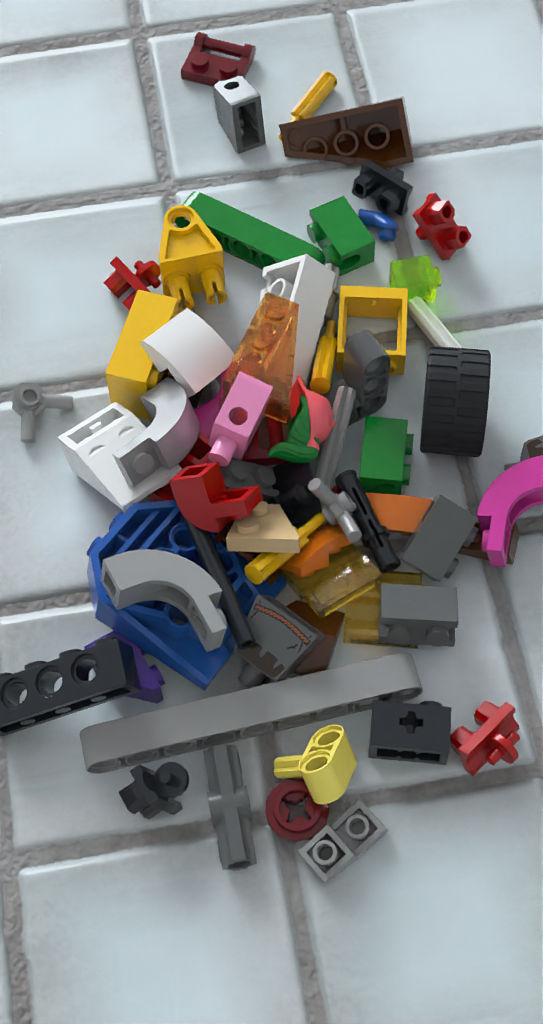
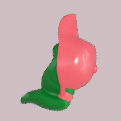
M297 375V379L288 397V411L291 417L288 427L290 430L286 442L274 445L268 451V456L295 463H308L316 459L319 444L328 438L332 428L335 427V421L333 420L329 400L307 389L301 376Z

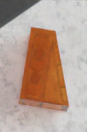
M269 292L265 293L223 378V399H226L239 371L273 386L264 415L289 425L299 304Z

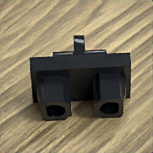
M367 159L362 162L360 175L354 180L352 193L360 199L370 196L376 200L375 205L377 209L385 215L394 211L402 216L407 213V202L413 191V186L403 181L404 172L401 169L394 168L389 172Z
M176 762L162 764L156 772L139 764L130 770L135 781L119 791V795L130 813L136 814L140 812L146 819H151L161 811L175 815L183 807L180 802L173 798L181 796L186 791L189 785V774L184 766Z

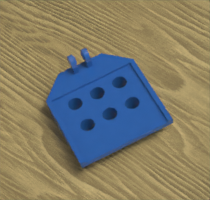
M175 500L134 503L125 514L120 512L115 516L109 526V532L103 538L97 537L87 551V556H89L87 576L95 618L205 691L235 652L234 646L236 642L228 624L221 647L206 652L190 621L177 607L163 601L147 600L116 611L100 581L103 559L133 550L149 549L170 552L187 558L204 569ZM209 532L247 619L258 594H268L276 599L279 593L286 587L287 580L279 575L273 585H269L266 582L268 577L261 584L252 583L244 571L245 566L250 562L236 551H227V544L224 541H221L220 544L216 542L214 538L218 532ZM178 619L183 621L184 624H177L172 620Z

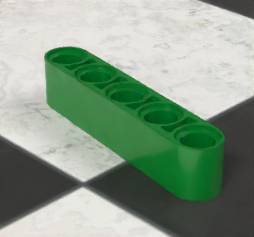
M192 192L182 204L196 211L219 241L224 252L262 270L263 267L304 254H308L323 265L326 261L323 252L318 247L201 192ZM185 217L175 218V224L178 228H184L190 224Z

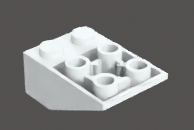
M114 402L58 437L71 470L123 511L130 508L134 503H140L143 498L157 489L170 483L169 480L182 470L178 464L171 470L162 466L135 487L126 482L112 454L147 428L132 412L117 402Z

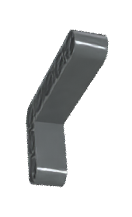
M370 330L358 331L347 340L344 346L343 378L330 384L331 387L327 393L320 394L329 400L332 409L336 392L340 386H347L356 390V397L348 426L377 412L387 400L391 359ZM288 406L280 409L284 442H286L290 432L288 427L291 417ZM267 416L263 417L258 427L260 449H268L270 447Z

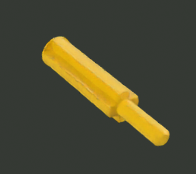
M325 71L321 74L291 112L290 122L310 118L338 83L337 78L331 72ZM279 134L278 138L282 142L281 134Z
M334 320L327 322L325 335L319 338L310 381L311 390L318 394L327 393L331 387L330 383L337 350V339L335 338L337 323Z
M322 513L316 514L299 529L294 526L295 531L299 535L300 549L309 543L307 536L326 521ZM262 552L245 566V575L252 583L261 584L296 553Z

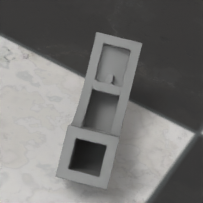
M169 377L140 396L152 420L150 426L112 454L126 482L133 487L162 466L169 470L173 469L190 452L199 435L200 423L184 388Z
M149 549L127 551L103 559L100 581L116 611L147 600L169 603L186 615L206 652L221 647L227 629L226 618L221 609L217 608L222 590L203 568L177 554Z

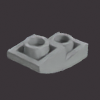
M359 799L331 826L327 824L298 853L323 882L327 883L366 852L388 830Z

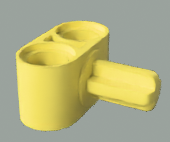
M328 725L314 733L303 755L277 757L273 762L274 775L276 778L281 779L303 778L313 801L317 804H328L339 799L346 791L357 766V759L343 727L340 725Z

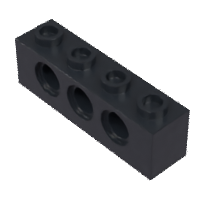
M106 637L95 641L93 647L84 650H66L59 654L58 659L49 662H31L24 666L25 670L13 674L0 673V736L3 737L142 691L132 646L116 637ZM97 665V674L89 681V673ZM62 677L61 687L54 692L56 681ZM27 689L26 698L20 703V695Z

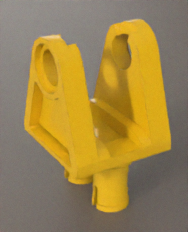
M185 205L171 207L164 216L158 257L163 295L178 298L179 312L183 311L182 300L184 301L185 308L190 310L195 304L192 294L205 292L208 304L216 305L215 293L218 303L222 304L227 299V293L224 289L225 274L221 244L194 209ZM185 217L190 224L187 227L178 228L173 225V222H175V218Z

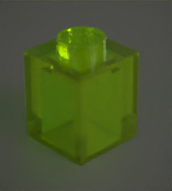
M424 255L391 261L388 282L390 288H408V300L419 296L427 303L435 301L436 289L441 286V276L438 267H433L430 256Z

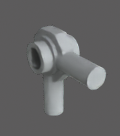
M20 383L14 388L12 392V409L21 416V442H35V417L40 415L45 408L72 409L73 396L46 394V391L37 383Z
M319 478L312 479L308 484V489L325 505L322 507V514L333 526L339 523L349 542L359 541L362 534L352 517V512L357 509V506L345 491L339 495L335 494Z

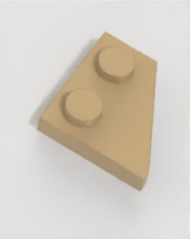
M261 501L252 510L250 516L234 521L226 537L227 551L300 553L299 535L279 504H267Z

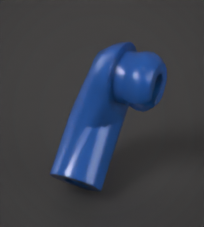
M359 209L358 217L365 226L380 229L378 235L380 240L393 242L396 239V231H399V228L393 219L382 212Z

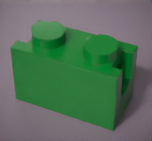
M344 196L309 210L312 223L307 225L308 236L313 243H318L326 259L325 262L339 267L340 276L374 262L376 241Z
M366 416L359 481L365 493L401 495L402 485L409 486L411 465L404 464L405 455H412L414 434H407L408 420Z

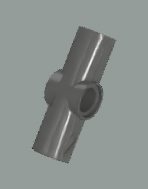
M215 745L203 751L210 789V792H207L212 826L216 828L220 862L222 863L223 870L236 871L247 869L249 866L257 864L250 827V821H252L247 786H243L239 753L237 752L236 745Z

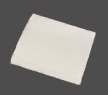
M188 308L140 342V345L158 371L162 372L168 368L175 380L184 388L188 398L199 392L238 360L217 332Z

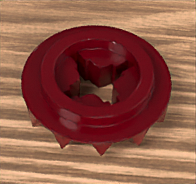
M288 779L278 784L267 798L265 812L268 825L271 826L279 838L283 837L294 843L306 839L311 840L325 827L329 816V803H315L304 779ZM306 798L304 812L308 815V818L298 816L295 820L288 823L290 809L287 807V804L297 806Z

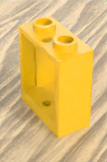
M340 285L336 372H343L347 317L397 319L396 351H385L391 359L389 376L394 374L404 375L408 288Z

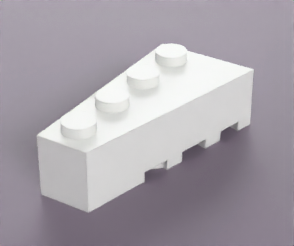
M308 254L263 267L262 277L267 280V286L260 293L259 302L264 304L263 316L257 319L256 329L261 332V340L254 345L251 377L273 386L272 392L280 393L282 399L289 397L297 375L301 376L305 386H307L312 359L316 354V345L320 330L324 324V315L328 300L332 294V286L336 274Z

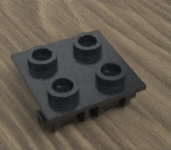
M287 461L273 467L276 482L272 487L279 490L280 494L276 495L275 499H269L267 504H279L293 527L322 512L320 500L308 489L309 482L314 479L309 462L295 463Z

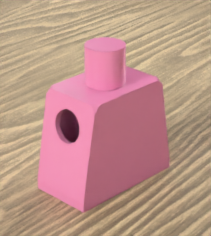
M239 371L213 424L208 445L212 447L208 455L212 462H218L219 466L226 467L229 465L232 457L237 460L243 458L263 419L273 386Z

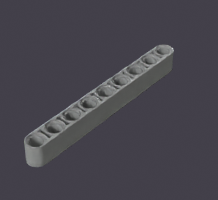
M397 653L98 723L80 731L86 771L92 774L110 772L211 748L215 745L232 743L372 709L373 700L381 701L383 698L393 697L404 702L422 694L423 689L412 654Z

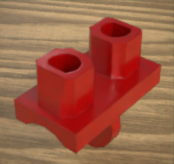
M431 193L426 197L425 203L412 215L419 225L415 234L420 240L428 239L442 260H449L457 249L464 248L471 239V233L466 226H458L454 221L455 209L450 201H441L437 193Z
M116 256L110 262L115 270L104 281V284L118 299L132 286L135 291L122 302L130 311L138 290L150 292L147 288L148 286L156 289L161 285V281L158 279L160 276V266L154 261L143 263L139 260L134 264V268L137 270L134 275Z
M484 701L473 715L475 723L481 727L475 733H472L464 726H461L450 735L452 749L461 757L464 770L472 776L486 762L494 766L502 759L512 764L518 758L519 754L514 745L520 740V736L516 733L520 728L513 716L516 712L514 706L505 702L501 707H498L488 701Z

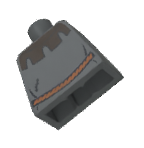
M242 76L217 82L213 87L217 119L237 154L266 144L260 94Z
M258 594L247 617L256 643L244 650L238 649L236 644L234 646L235 653L248 661L237 679L248 688L260 686L266 675L276 682L286 680L327 635L271 595Z

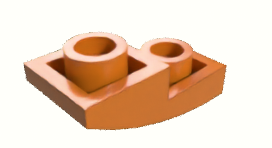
M366 493L381 525L386 526L389 532L400 533L403 536L412 535L432 502V499L412 496Z
M330 523L323 524L307 536L309 543L300 549V553L293 555L279 569L292 572L294 577L304 578L313 576L316 570L329 566V554L338 553L341 551V547L353 543L348 541L339 524L335 526Z

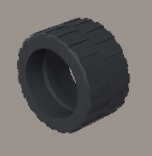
M441 346L429 347L420 451L422 453L479 457L482 454L490 389L491 354L489 350Z

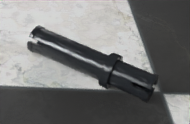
M344 471L335 478V483L340 491H345L357 506V509L352 513L362 533L360 540L364 547L369 548L380 574L392 572L401 565V561L388 539L390 533L386 526L381 525L356 475V471Z

